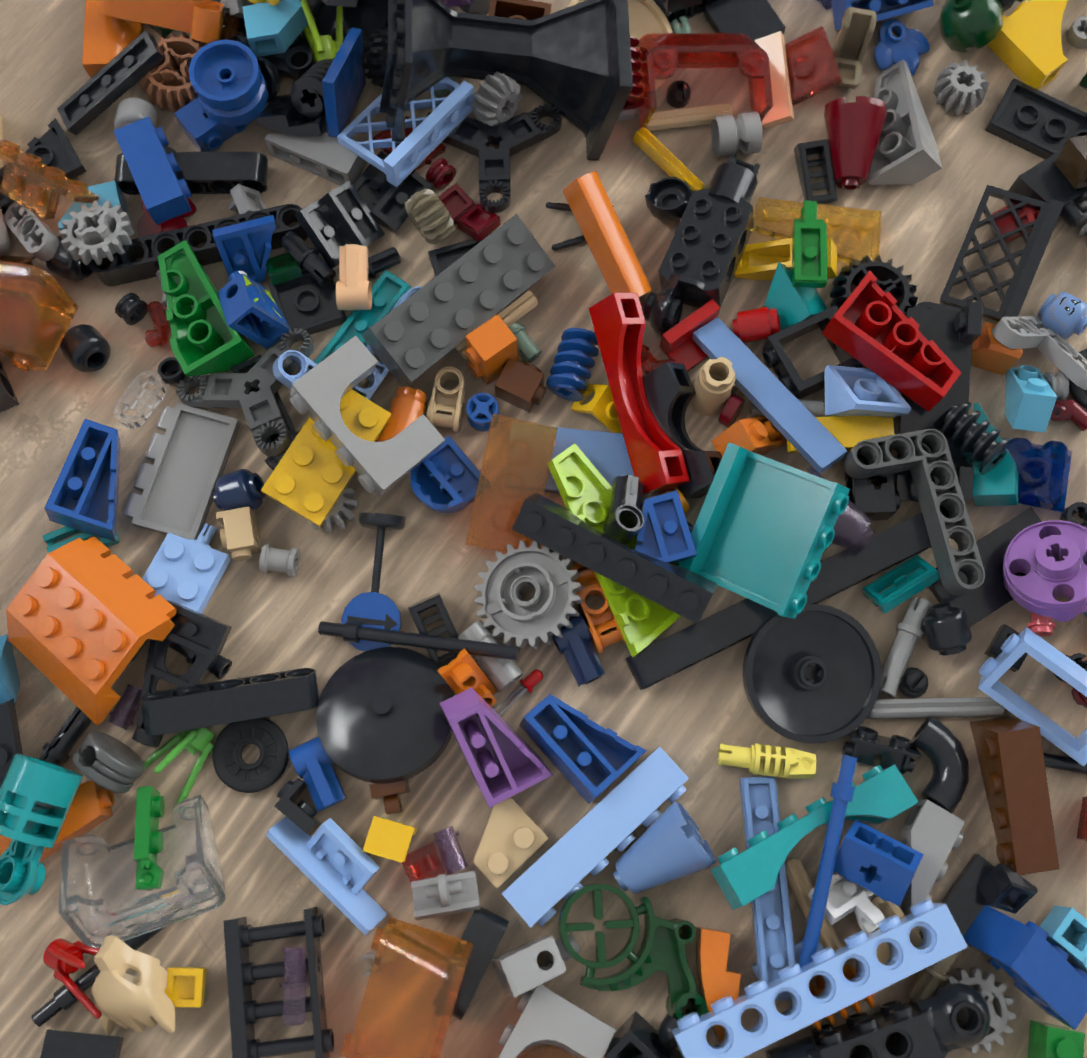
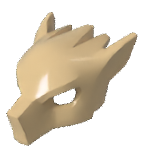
M107 936L94 958L100 974L96 977L92 986V994L102 1013L101 1022L106 1035L110 1036L112 1034L115 1024L125 1029L130 1027L137 1032H144L145 1025L154 1028L158 1023L170 1034L173 1033L175 1030V1005L165 993L168 985V972L160 966V960L130 948L117 936ZM126 969L136 970L140 977L126 974L125 971Z

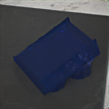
M1015 437L1010 439L1007 450L1015 461L1018 472V503L1064 513L1073 451H1068L1067 446L1061 441H1048L1044 445L1031 443L1026 438Z

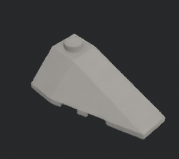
M903 59L876 78L873 98L885 102L887 116L867 178L868 183L871 185L916 184L942 169L936 141L908 65Z

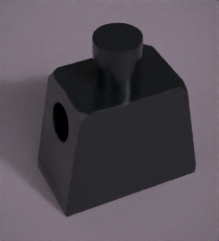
M1060 150L1018 176L1008 191L1050 203L1052 199L1064 202L1060 216L1072 228L1084 217V211L1077 202L1087 192V187L1075 189L1056 166L1055 162L1062 152Z

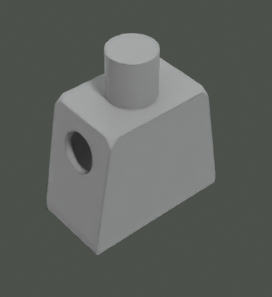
M572 933L568 934L567 936L571 946L578 954H580V950L574 936L572 935ZM544 935L491 960L504 993L515 998L565 973L567 970L564 961L572 957L565 950L560 938L554 940L552 935ZM543 952L545 963L539 967L537 956Z

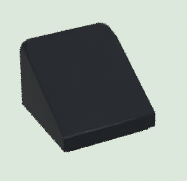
M1001 863L997 864L979 883V889L989 906L1016 914L1038 892L1033 884Z

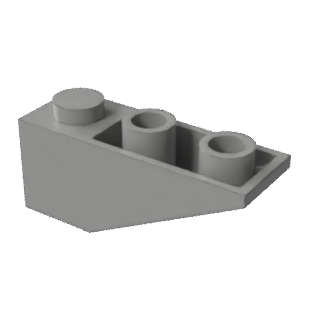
M928 799L918 800V803L913 806L901 829V843L924 854L909 889L901 902V909L906 916L912 914L910 907L927 899H932V896L929 894L935 881L939 882L945 875L948 864L945 861L950 851L958 848L964 836L961 830L965 821Z

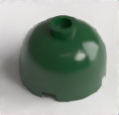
M947 0L942 7L939 18L941 35L946 45L951 50L962 53L967 52L966 48L976 46L979 49L992 41L1003 25L1002 15L1004 12L1000 1Z

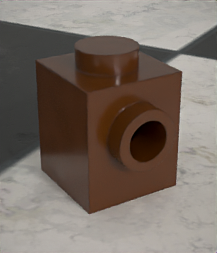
M511 358L508 359L494 385L495 397L529 413L534 404L540 405L547 391V387H544V374L541 373L538 367L531 363L521 364Z

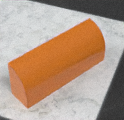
M86 0L82 65L90 79L143 33V23L100 13V0Z
M597 171L575 179L562 191L611 294L638 293V297L650 292L652 288Z

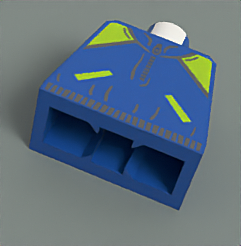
M244 271L233 272L228 278L229 282L218 292L226 323L230 328L269 349L281 337H284V333L288 334V330H291L268 289L249 278Z

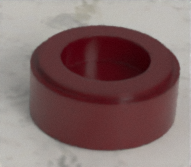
M736 394L731 395L719 415V423L728 428L732 426L743 409L745 399Z

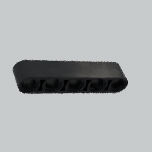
M173 152L181 171L176 172L178 180L185 179L191 194H231L230 190L237 184L257 190L260 193L267 190L268 158L261 153ZM123 153L117 155L115 168L116 183L124 194L140 195Z
M300 668L151 692L141 696L140 703L145 733L148 735H161L313 709L318 706L319 691L316 670Z

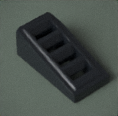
M823 139L797 144L794 148V154L804 200L817 201V205L836 202L838 199L829 140ZM819 155V159L807 161V156ZM820 165L822 167V170L809 172L808 167ZM824 177L825 182L814 184L810 182L812 178ZM827 188L828 194L812 195V190Z
M440 593L408 607L419 634L437 636L449 631V638L458 639L459 636ZM435 606L438 607V612L423 619L421 618L419 613ZM443 618L445 624L430 631L426 630V625ZM427 649L431 660L440 668L448 665L459 654L448 652L438 657L437 650Z

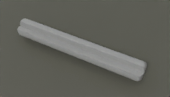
M991 697L877 699L868 717L870 719L928 718L929 716L933 718L1000 716L1005 713V708Z

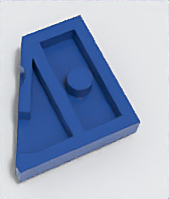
M274 215L212 230L213 238L228 276L235 271H244L249 278L257 283L265 281L266 263L270 257L271 239L276 228Z
M678 491L644 499L642 510L644 524L638 531L635 550L670 564L695 558L697 556Z

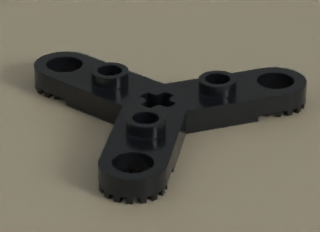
M544 104V106L538 105V108L535 107L534 110L528 113L524 112L494 128L467 116L442 141L479 157L480 205L485 211L500 213L509 207L511 203L510 156L556 134L561 129L562 113H560V109H557V106L553 107L552 104L549 106L547 104ZM542 117H551L554 120L553 123L550 122L549 125L548 123L544 125V122H542L541 124V121H539V119H541ZM493 143L495 146L499 145L500 148L495 149L493 146L489 147V144ZM491 193L503 195L500 201L497 200V202L495 200L491 202L487 198Z

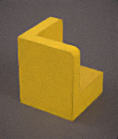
M373 816L363 851L402 863L406 860L412 837L416 835L417 828L379 816Z

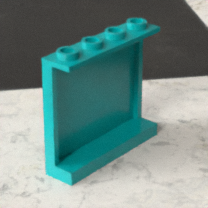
M728 442L691 532L697 556L680 561L678 566L689 569L723 588L778 612L780 616L795 619L797 614L801 613L806 605V592L811 581H814L820 572V559L824 549L828 548L834 539L835 530L833 528L838 516L842 515L847 508L849 502L848 492L850 489Z

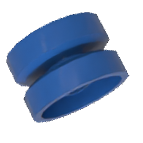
M224 39L213 41L203 46L193 56L189 67L190 82L203 110L210 119L222 125L238 126L254 120L264 110L268 99L267 85L261 73L258 60L249 47L238 41Z

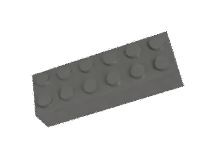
M516 214L361 334V336L401 387H403L428 370L464 341L466 335L490 320L552 270L555 265Z

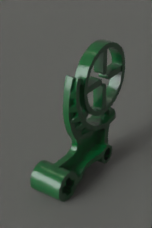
M606 884L585 885L575 890L566 899L560 911L558 931L560 940L568 954L579 963L587 966L585 976L581 975L580 985L600 991H619L638 985L654 972L664 971L668 981L666 1010L669 1015L679 1020L694 1012H697L699 1017L707 1013L706 1001L701 995L696 993L695 980L686 957L685 944L692 942L696 936V928L691 922L677 918L668 921L655 917L653 907L647 896L640 898L641 905L635 907L631 899L624 892ZM601 890H606L615 894L623 901L629 912L630 919L604 921V928L631 927L630 935L624 948L617 955L606 960L604 933L596 931V961H590L581 957L573 949L567 932L593 930L595 925L591 922L566 923L567 916L574 902L583 894L592 891L593 916L595 919L601 920L603 918ZM644 914V937L641 947L636 954L632 950L636 945L639 935L638 916ZM682 926V933L679 935V928ZM625 958L631 961L624 969L613 975L594 978L596 968L615 966ZM687 1001H689L692 1006L686 1009L684 1014L681 1012V1007L687 1006Z

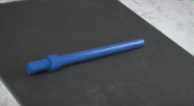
M843 754L837 782H833L830 797H833V803L798 964L800 968L813 962L811 956L817 952L848 802L853 800L855 787L852 786L857 758Z

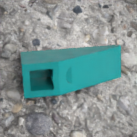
M974 403V412L978 410L981 412L977 423L980 424L985 420H989L981 405ZM990 424L986 431L990 433L994 431L995 428L992 424ZM999 436L996 439L997 442L1002 441ZM1008 450L1002 461L990 472L981 475L979 472L980 466L974 467L972 497L976 507L1018 505V472L1015 461ZM970 456V457H967V463H968V465H971V464H970V458H971V456Z

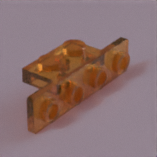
M0 141V158L6 161L0 192L44 219H55L60 194L77 203L98 202L99 196L89 191V186L85 183L65 177L66 173L64 171L43 164V159L36 155L24 153L20 150V146L14 142Z

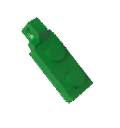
M804 201L803 208L800 210V219L795 218L792 227V287L825 288L827 284V223H824V219H817V201Z
M152 786L139 787L136 794L134 860L137 861L135 889L139 891L161 889L164 870L159 867L157 862L158 853H162L164 845L163 833L159 831V817L164 816L165 802L164 797L160 796V792Z

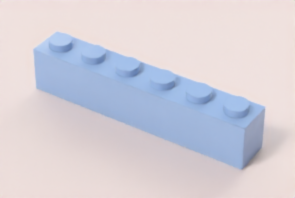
M658 747L504 890L502 895L530 928L536 922L542 927L557 913L553 906L563 897L566 900L575 890L583 887L579 882L589 872L593 877L601 872L609 864L605 857L615 848L619 852L624 850L635 839L632 832L641 823L647 828L661 815L657 808L668 799L672 804L687 790L683 784L689 778L665 751Z

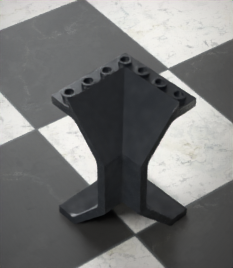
M388 0V57L379 112L386 113V127L392 128V141L402 142L405 139L406 105L444 78L459 77L485 80L488 74L493 76V74L499 72L512 78L517 84L527 86L549 105L557 106L562 116L585 135L587 160L599 161L633 88L628 0H586L535 20L456 12L448 8L440 0Z

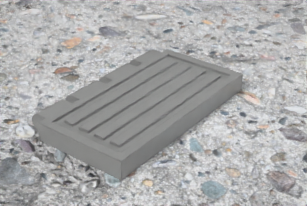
M176 403L175 408L164 406L156 428L164 431L165 435L153 434L145 458L154 461V464L142 463L133 487L143 491L142 495L130 494L123 515L132 518L131 523L136 527L165 535L171 533L185 539L196 540L206 522L213 502V493L216 491V482L223 475L241 425L240 421L236 418L181 403Z

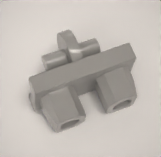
M475 871L447 876L445 873L438 874V877L411 882L416 920L481 909Z

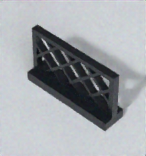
M987 185L939 302L963 309L969 301L982 302L981 297L997 291L1002 301L999 311L985 308L983 304L982 316L998 322L1003 317H1018L1064 202L1052 199L1050 203ZM989 197L1003 200L1007 209L992 216L986 205ZM1025 207L1039 211L1037 219L1025 225L1022 224L1016 212ZM984 213L986 219L980 221L981 216ZM1010 214L1017 228L1001 235L995 221ZM989 224L996 238L979 244L974 233L976 229ZM1032 228L1030 236H1028L1026 230ZM1020 233L1026 244L1025 248L1011 254L1004 240ZM972 241L974 247L968 250L969 245ZM999 243L1005 257L989 264L983 249ZM977 252L984 266L968 273L963 260L965 257ZM1021 256L1018 265H1016L1014 259ZM1008 262L1014 275L1012 278L999 283L992 269ZM960 270L963 276L956 278ZM987 271L994 286L977 292L971 278ZM966 281L972 293L971 296L962 300L949 296L952 287ZM1009 285L1006 294H1004L1002 288Z

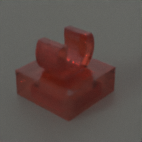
M433 842L407 854L406 860L402 862L410 883L412 881L438 877V874L445 873L447 876Z

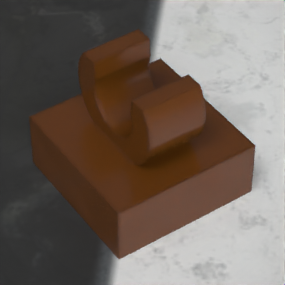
M408 779L395 783H374L369 785L372 799H384L386 814L403 812L399 795L410 792Z

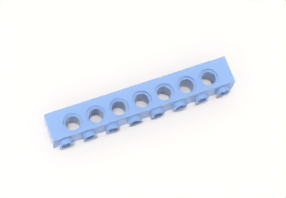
M927 899L910 907L912 914L899 919L898 915H894L880 921L877 924L879 930L869 935H866L865 931H861L847 937L844 940L846 946L836 951H833L832 947H828L814 953L811 956L813 962L801 968L798 963L783 968L778 972L780 978L768 984L763 979L744 988L746 994L735 1000L731 996H727L715 1001L710 1005L712 1011L700 1017L697 1012L682 1017L677 1021L678 1027L671 1030L683 1058H744L968 946L945 903H932L930 899ZM918 926L923 933V940L919 946L914 947L910 942L909 935L911 930ZM885 942L888 944L891 954L888 961L880 963L876 957V950L881 943ZM853 958L857 963L858 971L854 978L847 980L843 975V965L848 959ZM815 975H821L825 982V988L821 994L813 996L809 991V982ZM788 991L792 999L791 1006L785 1012H778L775 1007V998L779 993ZM748 1008H755L758 1013L757 1024L749 1029L743 1028L740 1021L741 1014ZM713 1025H721L725 1031L724 1039L717 1045H710L706 1040L707 1030Z

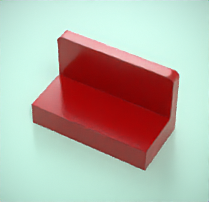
M714 299L662 334L660 349L671 362L684 364L687 372L708 358V355L692 340L693 332L718 317L721 308Z

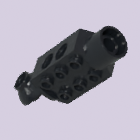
M735 163L720 164L715 171L709 188L693 191L658 271L662 289L658 294L653 292L649 294L643 309L645 321L650 323L653 331L661 338L662 334L679 323L683 304L692 307H702L714 299L719 307H721L754 229L753 206L750 204V201L757 187L758 180L752 171L742 165Z
M962 983L947 984L939 989L934 996L923 1000L914 998L908 1003H901V1000H893L880 1005V1012L867 1015V1012L852 1014L848 1016L847 1023L834 1028L830 1024L821 1025L822 1030L812 1029L813 1035L809 1037L807 1036L766 1051V1058H945L950 1051L958 1048L973 1047L984 1039L989 1031L991 1022L989 1006L982 994L972 986ZM966 1007L969 1014L968 1021L965 1025L959 1026L956 1020L957 1013L960 1009ZM855 1047L854 1053L850 1055L851 1050Z

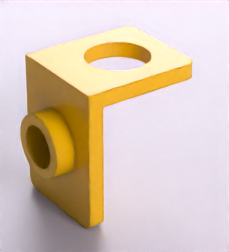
M587 384V389L581 391L584 399L574 402L571 410L578 413L592 414L611 433H622L610 386ZM595 392V395L592 398V400L587 404L583 405V402L586 399V397L591 393Z

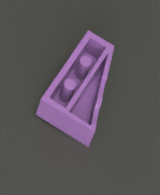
M472 688L439 703L489 808L553 776L543 759Z

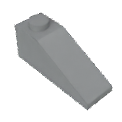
M324 132L322 136L312 137L277 133L267 134L264 138L271 156L338 185H342L349 180L354 185L368 163L338 143L337 137H331L327 132ZM354 136L351 138L355 142H362Z

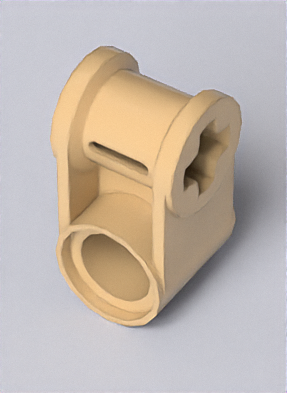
M446 366L436 373L426 416L433 426L452 428L457 433L461 429L466 393L464 377L459 369ZM449 380L459 383L453 390L442 388L443 384Z

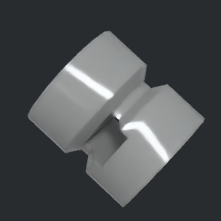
M757 111L739 113L737 118H734L731 114L714 116L712 118L711 139L713 152L717 158L731 156V154L735 155L737 150L742 155L759 153L761 151L763 131L761 118Z

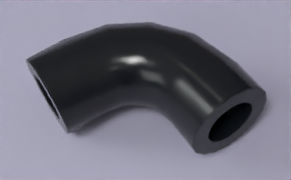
M929 716L911 739L912 745L925 753L933 765L932 777L922 791L921 796L952 814L962 800L969 782V761L961 742L938 720Z

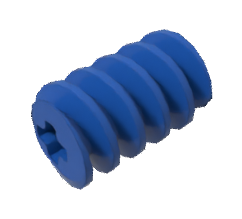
M570 328L562 333V342L558 345V353L554 357V365L550 369L551 376L548 377L546 385L555 395L571 402H577L584 399L583 394L578 391H585L588 385L582 379H590L592 374L586 368H593L595 366V361L591 357L597 356L599 350L595 347L598 346V341L594 332L582 328Z

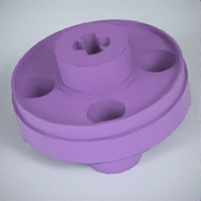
M1044 521L1023 529L1012 539L1003 560V578L1006 590L1019 605L1035 614L1051 617L1060 622L1070 621L1077 615L1087 611L1086 527L1069 521ZM1017 572H1022V573H1025V574H1027V575H1025V576H1016V575H1013V574H1014V573H1017ZM1057 598H1067V599H1069L1070 601H1068V602H1059V601H1057L1056 599H1057Z

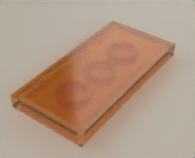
M492 414L465 545L507 553V544H510L517 550L520 540H523L528 548L531 546L533 540L512 530V527L526 498L534 493L544 496L549 473L548 464L552 458L558 428Z

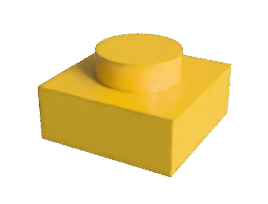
M207 967L167 968L168 985L165 993L175 1007L204 1006Z

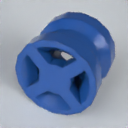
M477 393L468 400L466 411L471 427L477 431L484 432L493 429L498 424V402L492 395Z

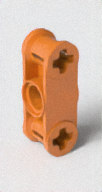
M575 562L570 570H577L580 576L574 582L581 583L584 587L583 590L575 594L583 599V603L577 605L589 629L592 643L597 653H602L605 647L619 641L626 643L595 572ZM590 596H598L603 600L604 605L600 609L594 610L590 609L585 601Z

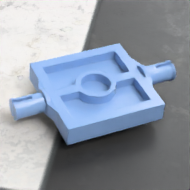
M205 523L196 540L185 539L171 533L167 534L142 578L156 591L155 596L160 594L166 600H171L196 612L203 613L231 561L228 554L212 549L209 546L215 533L218 531L217 528Z

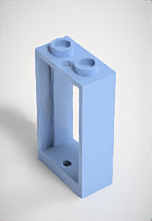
M1027 627L1018 636L1015 633L1011 634L1001 647L1003 652L996 659L988 658L979 669L978 673L981 674L978 688L1020 720L1039 726L1040 734L1084 767L1087 764V728L1077 738L1001 683L999 679L1026 652L1087 697V671Z

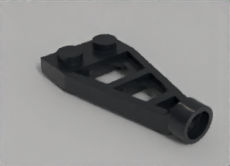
M167 600L177 609L176 614L170 619L175 626L163 641L150 639L141 696L155 692L160 679L175 684L178 688L199 685L219 659L232 627L176 602ZM174 642L193 650L196 654L195 662L182 676L169 672L165 666L167 649ZM140 703L136 721L137 726L132 739L145 746L157 748L164 734L148 735L145 733Z

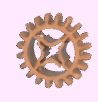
M171 32L170 38L167 39L160 36V42L157 44L165 58L139 80L140 87L143 93L147 95L149 101L153 105L157 104L163 111L169 108L170 111L175 113L179 108H183L198 97L190 82L187 60L193 57L207 43L189 38L185 32L180 37H177L173 32ZM176 69H179L181 75H183L182 77H180Z

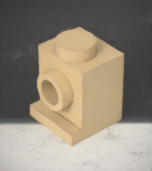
M249 506L216 512V519L224 526L223 529H220L222 546L231 553L233 561L248 560L252 558V554L261 553L257 515Z

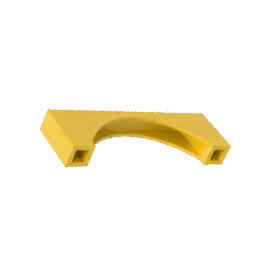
M1024 0L1010 16H1002L1003 25L1001 30L992 41L986 44L1023 83L1037 90H1040L1054 80L1068 61L1063 55L1061 25L1063 13L1069 0Z

